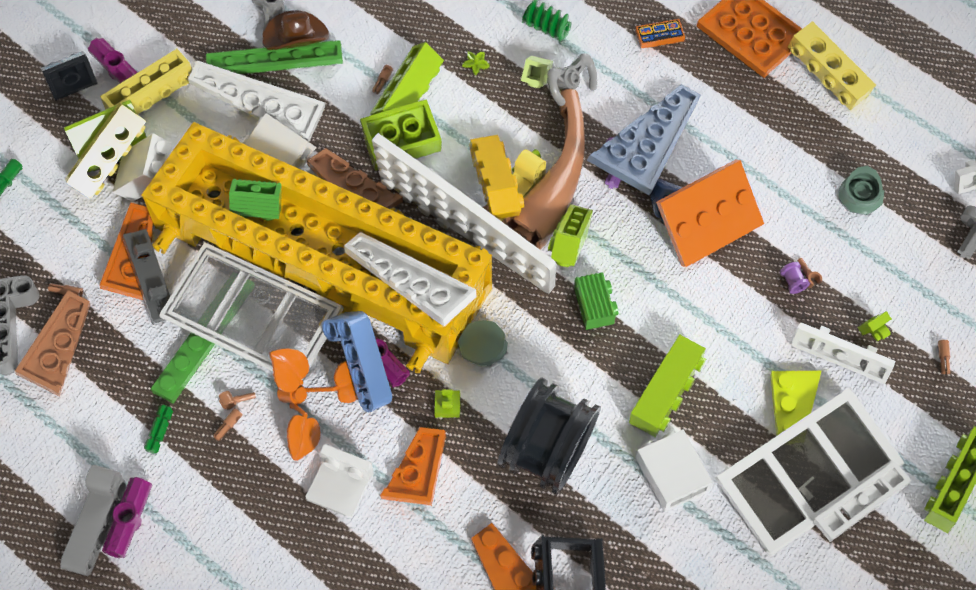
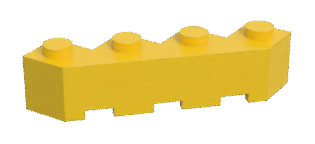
M498 135L470 139L469 147L473 167H476L478 182L482 186L484 201L488 204L489 213L497 219L519 216L521 208H524V199L522 193L518 194L517 179L515 175H512L510 159L505 156L503 141H500Z

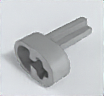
M972 205L967 206L960 217L961 221L972 229L957 251L961 254L960 257L968 259L972 257L976 250V206Z

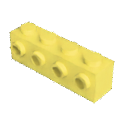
M175 49L101 95L100 98L105 110L127 100L131 101L137 115L144 110L150 109L158 101L169 97L174 91L189 84L188 78L192 72L190 62L178 49Z

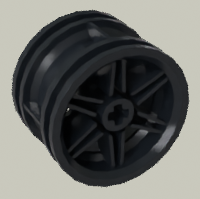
M541 377L528 393L509 429L498 458V466L505 468L509 465V471L513 474H517L520 469H523L541 478L540 488L546 490L550 486L552 487V494L557 496L566 485L582 456L597 423L601 406L595 404L591 408L589 407L590 401L585 398L579 404H575L558 395L559 385L552 383L550 386H547L548 380Z

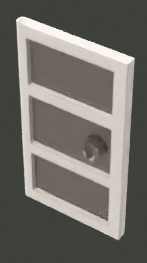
M849 387L716 476L715 480L766 553L772 556L814 527L815 523L813 521L817 516L891 462L895 461L899 466H902L904 462Z

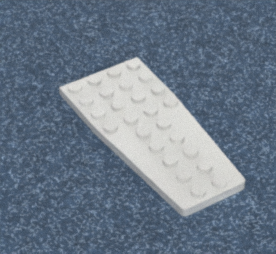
M377 133L372 139L381 183L387 186V189H394L399 192V195L403 197L405 202L410 203L412 201L418 205V210L424 215L429 216L431 214L437 218L436 222L442 228L448 229L450 227L475 245L480 246L481 249L485 248L494 258L544 292L549 294L555 287L556 262L438 174Z

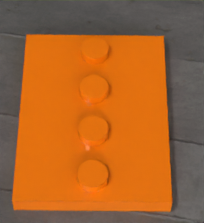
M721 0L697 21L696 26L763 78L792 54L788 45L793 36L802 30L801 27L765 0Z
M738 159L729 162L656 202L680 264L683 267H688L764 225L741 160Z

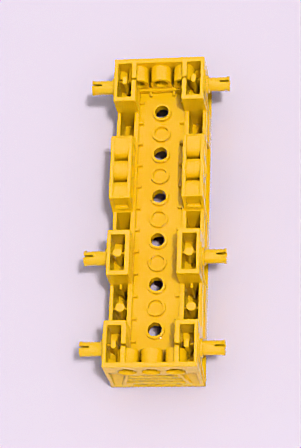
M195 122L191 124L141 195L154 227L162 231L152 244L156 251L159 252L161 250V253L165 254L175 238L194 247L202 238L217 245L218 249L285 280H293L316 291L318 295L342 305L344 308L342 313L363 311L368 316L403 331L405 345L415 349V352L406 364L407 368L411 371L416 368L415 373H420L429 356L447 365L450 363L459 347L458 340L467 325L474 321L492 289V255L485 248L480 250V246L473 247L404 216L399 210L395 212V208L388 209L240 143L236 137L231 139V135H222ZM241 179L281 183L282 196L279 219L267 221L258 217L244 218L229 211V191L232 180ZM212 191L221 192L220 195L215 198H211L208 196L209 193ZM296 228H301L304 230V232L299 236H294L291 234V232ZM362 232L476 289L477 297L447 325L442 326L346 253L335 255L333 251L339 247L344 248L346 243Z

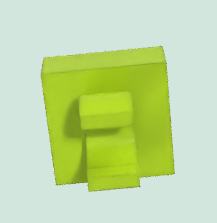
M885 311L875 315L857 328L862 336L871 333L876 341L883 340L891 335L890 330L884 324L892 320V318Z
M435 390V418H460V390Z

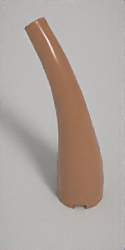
M565 89L560 92L565 99V105L559 106L565 123V141L561 156L523 198L524 208H521L520 215L504 218L502 221L540 250L549 242L554 234V230L557 228L558 222H560L563 215L565 216L576 192L584 160L585 133L581 103L578 92L575 89Z

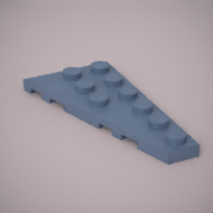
M681 84L665 96L661 102L652 106L648 112L639 116L621 130L612 140H608L599 150L590 154L587 161L649 195L694 111L701 94Z

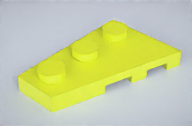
M822 370L771 372L770 379L776 436L812 412ZM807 429L783 445H803Z

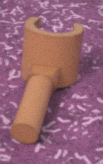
M803 258L798 259L807 277L806 279L810 282L808 288H812L814 285L811 278H814L819 285L822 282V275L816 271L812 272Z
M224 391L219 394V402L225 410L232 409L237 403L256 398L255 392L235 397L232 396L230 391Z

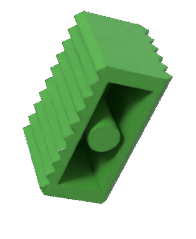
M233 179L229 191V211L244 218L258 217L267 221L279 219L282 184Z
M603 272L576 277L574 291L585 329L614 324L615 317L619 312L616 301H611L610 294H612L610 280H605Z

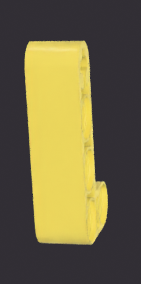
M524 149L517 157L514 173L512 174L517 179L518 194L522 193L523 198L546 174V161L527 149Z

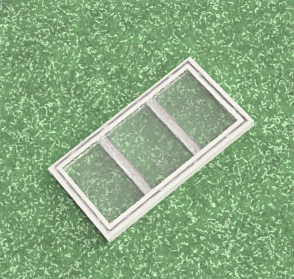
M204 242L162 309L160 318L273 372L269 352L278 349H294L302 352L306 356L310 368L327 339L322 329L323 322L340 315L344 308L342 305Z

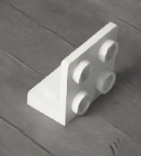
M324 444L320 451L322 464L305 498L316 505L353 518L374 474L372 462Z

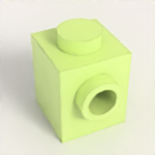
M531 55L525 61L521 81L528 83V86L534 88L545 86L547 84L548 71L552 68L553 61Z

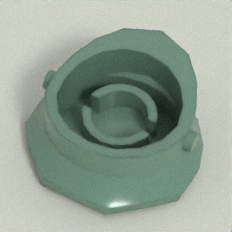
M869 166L856 168L842 182L839 188L838 199L849 212L868 215L883 205L884 190L881 178L877 171Z
M481 320L469 323L458 340L462 357L480 366H492L493 363L502 359L507 353L508 342L505 340V333L492 321Z

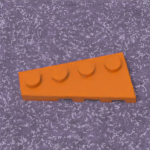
M130 203L101 279L100 289L143 300L122 237L123 234L147 229L152 243L153 221L146 206ZM147 254V255H143V256H139L138 259H140V258H145V257H149V256H148V254Z
M493 523L471 538V542L490 579L493 590H536V586L532 584L533 572Z

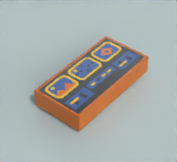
M679 19L636 26V34L641 49L683 42L685 40Z

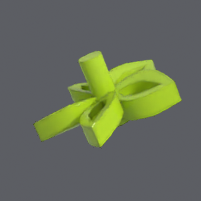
M468 51L467 57L469 60L465 61L462 67L466 68L472 67L474 75H477L480 69L490 67L488 62L484 60V52H479L475 56V54Z

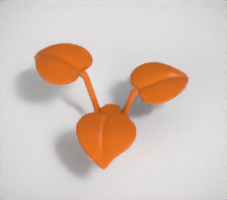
M278 349L269 352L274 380L278 387V399L283 403H290V408L295 409L301 414V416L294 415L287 427L289 452L292 459L298 461L315 449L321 434L318 421L315 418H307V412L298 406L307 398V392L337 391L338 399L342 403L355 402L358 397L347 361L340 363L335 370L334 382L336 386L306 388L302 386V379L309 372V363L306 356L298 350Z

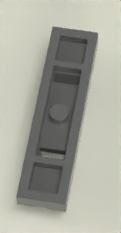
M147 229L123 234L122 240L151 323L155 324L166 321L160 318V313L169 300L170 294ZM147 254H148V256H149V257H145V258H140V259H138L139 256H143V255H147Z

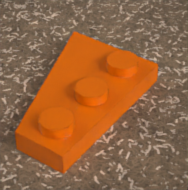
M419 428L406 450V455L400 466L395 469L390 483L382 491L381 499L432 506L446 438L445 430Z

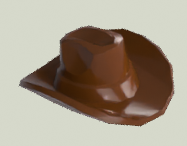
M299 10L286 11L276 15L268 22L263 32V46L267 50L295 48L329 39V30L315 15Z

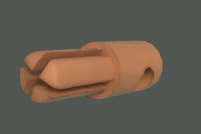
M384 65L372 89L373 93L375 91L376 94L380 93L393 72L391 66Z
M50 283L48 286L50 292L65 295L69 290L81 297L83 295V289L79 287Z
M948 340L938 341V353L941 361V373L945 375L946 361V373L948 375L950 374V345Z
M234 408L214 433L213 437L220 441L243 414Z

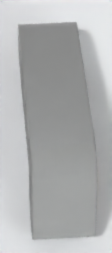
M28 276L0 279V294L4 293L0 296V316L5 314L0 318V338L6 336L3 340H0L1 375H10L18 367L16 308L33 305L39 299V291L33 280Z
M92 465L86 475L85 485L89 494L61 558V569L85 576L90 575L113 522V511L120 504L126 487L125 480L119 471L97 465Z

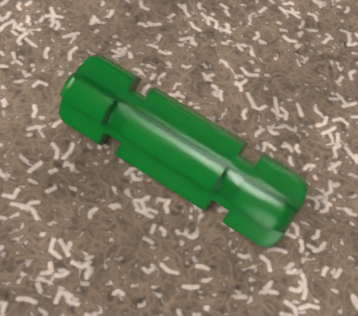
M166 405L159 406L156 413L158 417H155L148 435L150 439H147L144 445L145 451L152 454L158 453L161 446L159 443L163 441L169 425L168 420L171 419L173 414L172 408Z

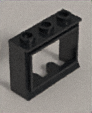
M541 535L532 544L531 558L535 560L532 584L536 586V590H553L551 549L590 551L591 564L589 566V573L592 577V590H606L603 538L583 539L546 537Z

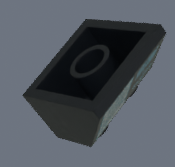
M84 51L72 54L69 57L40 68L55 101L98 84Z

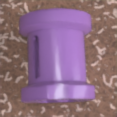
M799 262L789 263L780 270L781 276L785 277L790 286L788 290L791 294L799 293L810 285L808 279H805L800 271L801 266Z

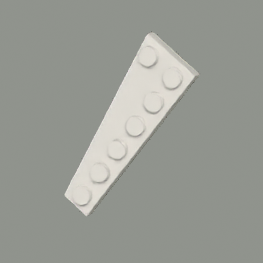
M200 61L196 62L188 78L189 84L258 119L263 117L265 113L269 114L308 142L325 108V102Z
M362 232L358 233L344 245L347 255L442 326L447 325L477 297L476 289Z

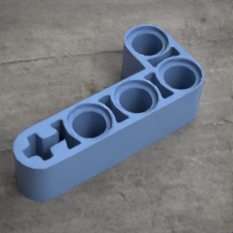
M363 311L344 312L325 320L322 324L323 333L329 341H341L362 409L370 413L391 403V389L367 314Z

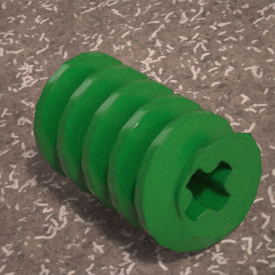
M533 0L523 14L522 23H526L529 27L534 26V29L537 31L542 29L543 34L549 33L550 37H557L558 41L562 42L567 37L572 26V22L568 21L569 14L566 13L561 18L560 9L553 14V6L545 10V2H542L538 7V0Z

